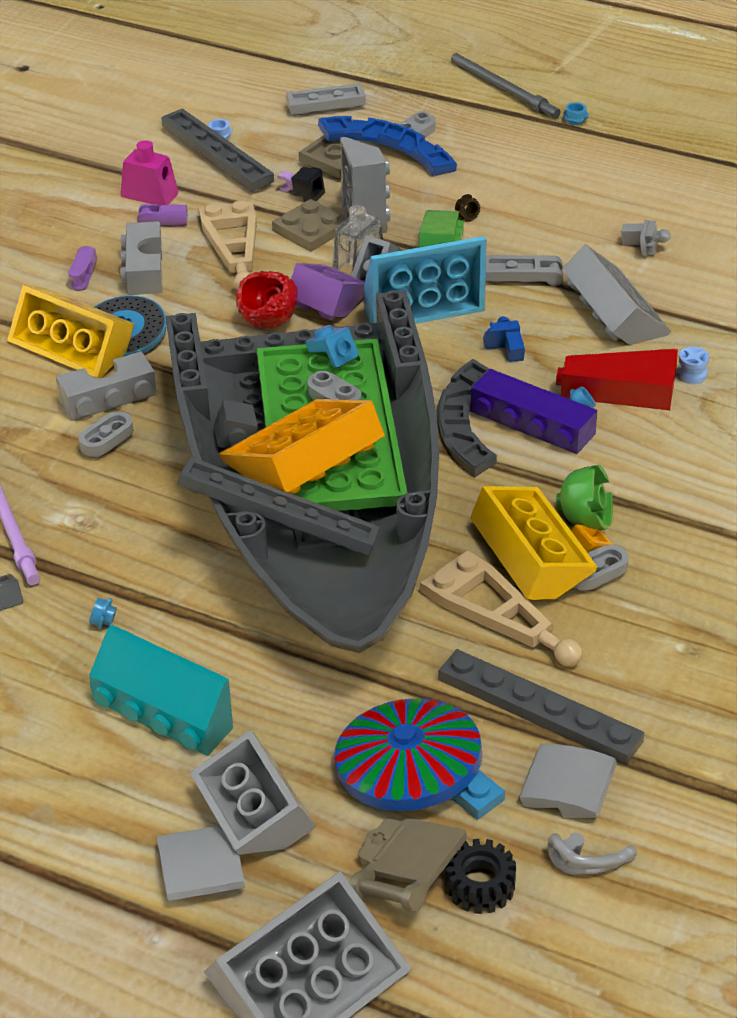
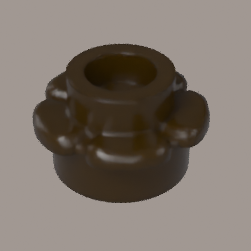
M470 194L463 195L455 204V211H459V220H474L479 215L480 204Z

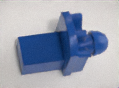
M502 316L499 317L497 323L491 322L490 328L483 336L484 346L487 349L505 347L509 362L523 361L525 347L518 320L510 321L509 318Z

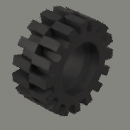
M480 838L473 839L472 846H469L467 841H465L446 866V892L448 896H452V902L456 906L462 902V909L467 912L473 906L475 907L476 914H482V907H487L489 913L495 912L496 904L501 909L505 907L507 899L511 901L516 882V861L513 860V854L510 850L504 853L505 846L500 843L494 848L493 840L486 839L485 845L480 844ZM475 870H484L494 874L496 877L489 881L478 882L471 880L466 875Z

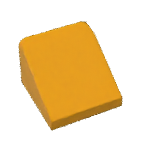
M574 525L571 530L587 553L605 545H613L601 530L592 529L584 525Z

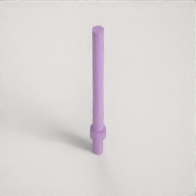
M0 484V518L15 552L13 558L17 568L23 571L27 583L35 585L40 581V576L35 567L36 558L33 551L26 546Z

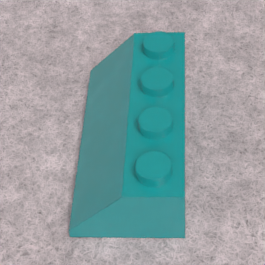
M111 625L107 629L89 675L93 700L102 707L115 710L131 721H137L152 728L160 735H166L182 743L188 749L197 750L209 756L233 729L229 678L117 626Z

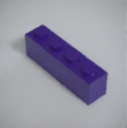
M491 368L471 387L470 412L575 454H578L596 434V409Z

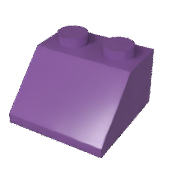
M296 263L291 279L294 280V284L298 288V302L296 303L298 307L308 310L312 307L319 311V316L334 320L335 317H347L364 297L365 282L325 264Z

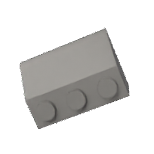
M342 137L340 138L342 208L346 218L350 219V228L354 238L387 233L386 222L390 221L389 206L386 205V199L390 198V188L388 182H386V175L390 174L388 158H383L378 147Z
M252 730L243 734L190 772L238 854L283 850L316 828V825L275 760Z

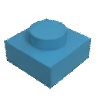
M479 770L471 783L456 796L452 797V799L479 820L505 800V790Z

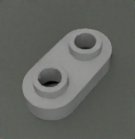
M420 111L399 125L410 128L426 138L435 131V117L428 112Z
M318 371L307 380L308 395L314 400H361V391L357 387L328 371Z
M118 411L109 413L80 433L79 445L81 452L91 457H99L113 449L132 435L134 430L132 417L128 413Z
M605 545L589 552V556L598 566L597 570L573 588L591 590L623 575L628 567V553L616 545Z

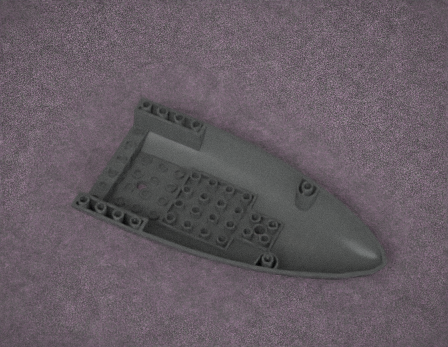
M406 290L376 294L377 323H360L358 325L341 327L331 326L332 329L348 327L353 341L378 339L407 493L398 499L397 506L339 511L380 526L369 556L351 551L347 547L331 541L319 539L315 535L296 528H289L280 522L262 517L258 513L247 511L234 505L224 504L218 499L209 497L224 529L245 562L286 613L330 646L356 653H361L382 641L411 599L427 552L437 502L439 471L437 415L428 366ZM178 313L165 316L176 395L193 458L242 475L220 460L218 455L228 449L217 446L214 423L222 400L253 405L258 426L255 433L264 429L265 420L257 348L306 344L305 341L315 336L314 331L317 329H303L295 332L270 333L258 336H241L221 340L211 339L200 342L196 313Z

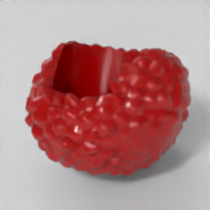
M273 271L254 272L240 281L236 293V307L242 318L251 326L261 329H273L285 324L292 317L298 302V288L294 284V280L289 279V276H285L283 273Z

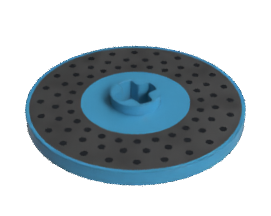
M135 295L119 296L105 300L94 307L135 323L127 351L123 356L141 351L145 353L155 347L165 335L167 329L165 312L158 303L149 298Z

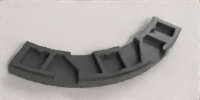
M472 359L451 377V382L442 391L438 405V429L441 440L453 460L475 478L497 464V455L479 440L470 427L471 387L489 370L488 367Z

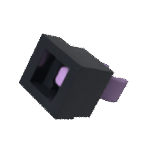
M302 167L294 175L286 170L277 176L278 179L286 181L279 188L281 191L288 192L293 190L294 195L303 197L304 202L309 199L317 201L325 193L321 168Z

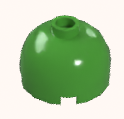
M601 465L583 467L568 474L563 481L561 491L556 495V505L558 511L563 512L566 520L572 526L584 525L592 529L606 530L608 529L606 525H611L613 498L612 492L606 493L603 483H608L609 479L604 468Z

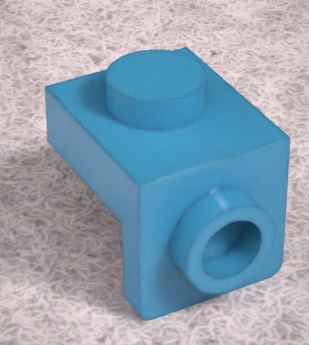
M327 325L315 330V336L305 341L309 353L326 351L332 367H339L358 356L357 348L348 327L332 329L331 325Z

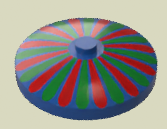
M413 698L387 702L359 715L341 733L335 747L334 756L340 783L355 799L378 809L411 811L438 805L464 790L478 773L483 752L479 730L474 721L465 712L445 702Z

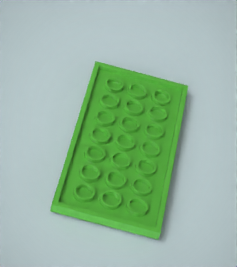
M378 339L354 340L358 356L339 367H332L326 351L309 353L306 344L257 348L265 427L314 401L308 395L307 380L318 371H328L357 387L361 391V400H372L385 435L374 442L375 446L372 449L350 456L351 460L348 463L329 468L325 471L326 475L315 481L305 482L300 485L301 490L293 495L336 511L397 506L398 499L407 493Z

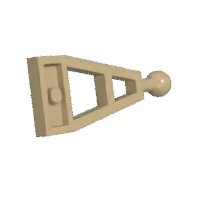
M236 201L231 204H209L206 207H198L204 234L230 273L237 272L234 278V287L238 290L240 281L247 277V275L252 274L249 271L253 270L257 228L253 202ZM247 226L246 237L222 240L216 229ZM245 251V256L242 258H234L231 254Z
M469 550L420 582L421 593L443 608L528 646L535 647L541 642L554 651L556 660L563 666H574L582 658V647L576 640H561L552 634V623L492 565ZM485 580L506 602L494 611H490L461 598V596ZM520 613L533 627L530 629L510 619Z

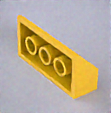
M23 285L7 341L76 370L85 368L89 375L95 378H102L114 365L113 359L120 358L126 353L135 323L49 289Z
M482 486L470 519L526 599H556L596 572L598 566L538 487Z

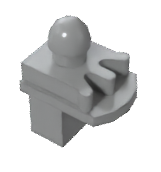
M645 220L644 223L623 224L621 230L623 246L641 245L643 257L655 255L657 243H665L671 238L669 231L665 229L657 231L656 221Z

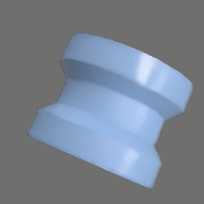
M692 346L682 349L679 353L678 378L689 384L703 382L707 378L708 373L706 367L709 363L708 352L703 348Z

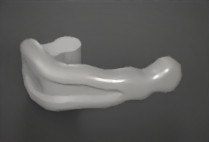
M572 833L565 840H562L558 834H552L548 838L549 858L555 867L569 875H596L631 862L637 856V850L634 846H627L618 853L603 857L581 856L580 853L584 844V837L581 834Z

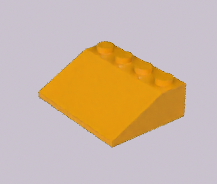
M315 399L218 455L220 460L243 476L295 494L301 490L300 485L307 481H315L326 475L325 471L331 467H338L348 463L351 460L350 456L372 449L375 446L374 442L385 435L372 400Z

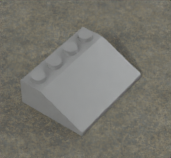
M339 871L216 959L204 973L225 1003L239 1018H349L412 969L345 876Z

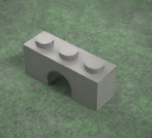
M160 221L126 223V234L121 235V283L127 284L128 295L162 293V238Z
M142 351L113 359L115 373L106 378L92 377L85 368L56 376L59 401L70 420H76L157 395L155 372Z

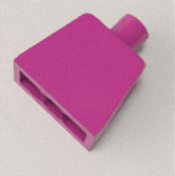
M140 141L136 145L137 149L123 162L121 197L149 204L169 205L179 194L170 158L167 155L155 153L151 141Z

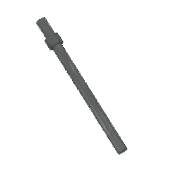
M458 53L452 55L451 61L528 103L531 109L538 113L544 112L555 119L560 116V109L549 104L548 100L540 95L535 96Z

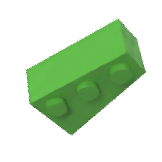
M426 210L419 231V248L462 240L464 220H459V211Z

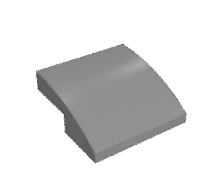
M540 744L519 798L524 808H559L563 818H598L617 765L616 759L600 752L575 746Z
M221 826L157 836L167 901L245 888L239 854L234 850Z

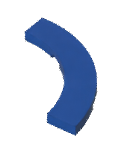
M332 116L318 119V127L327 141L340 140L342 137H347L353 140L383 144L411 156L421 163L432 176L455 172L457 169V163L438 144L434 146L425 140L424 135L402 125L369 117L368 121L352 120L351 116Z

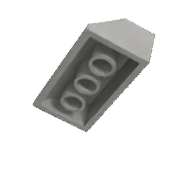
M584 244L562 268L569 278L566 281L568 285L576 292L581 293L579 299L587 307L594 309L591 314L601 324H606L605 332L615 341L622 339L629 345L667 336L671 332L620 268L588 245Z

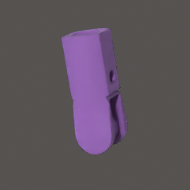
M143 204L139 207L138 223L160 221L162 226H187V205Z
M83 246L78 249L72 266L68 271L69 277L73 279L71 282L73 290H83L89 284L97 261L96 250L90 246Z

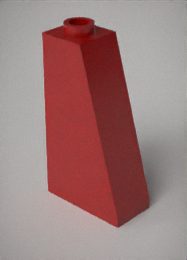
M678 349L569 355L565 358L564 367H558L556 385L561 386V396L568 399L571 398V389L577 390L582 386L591 394L595 402L670 411Z

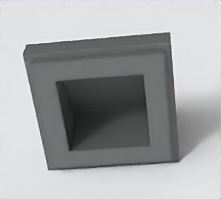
M12 574L0 576V611L22 604L23 596L18 580Z

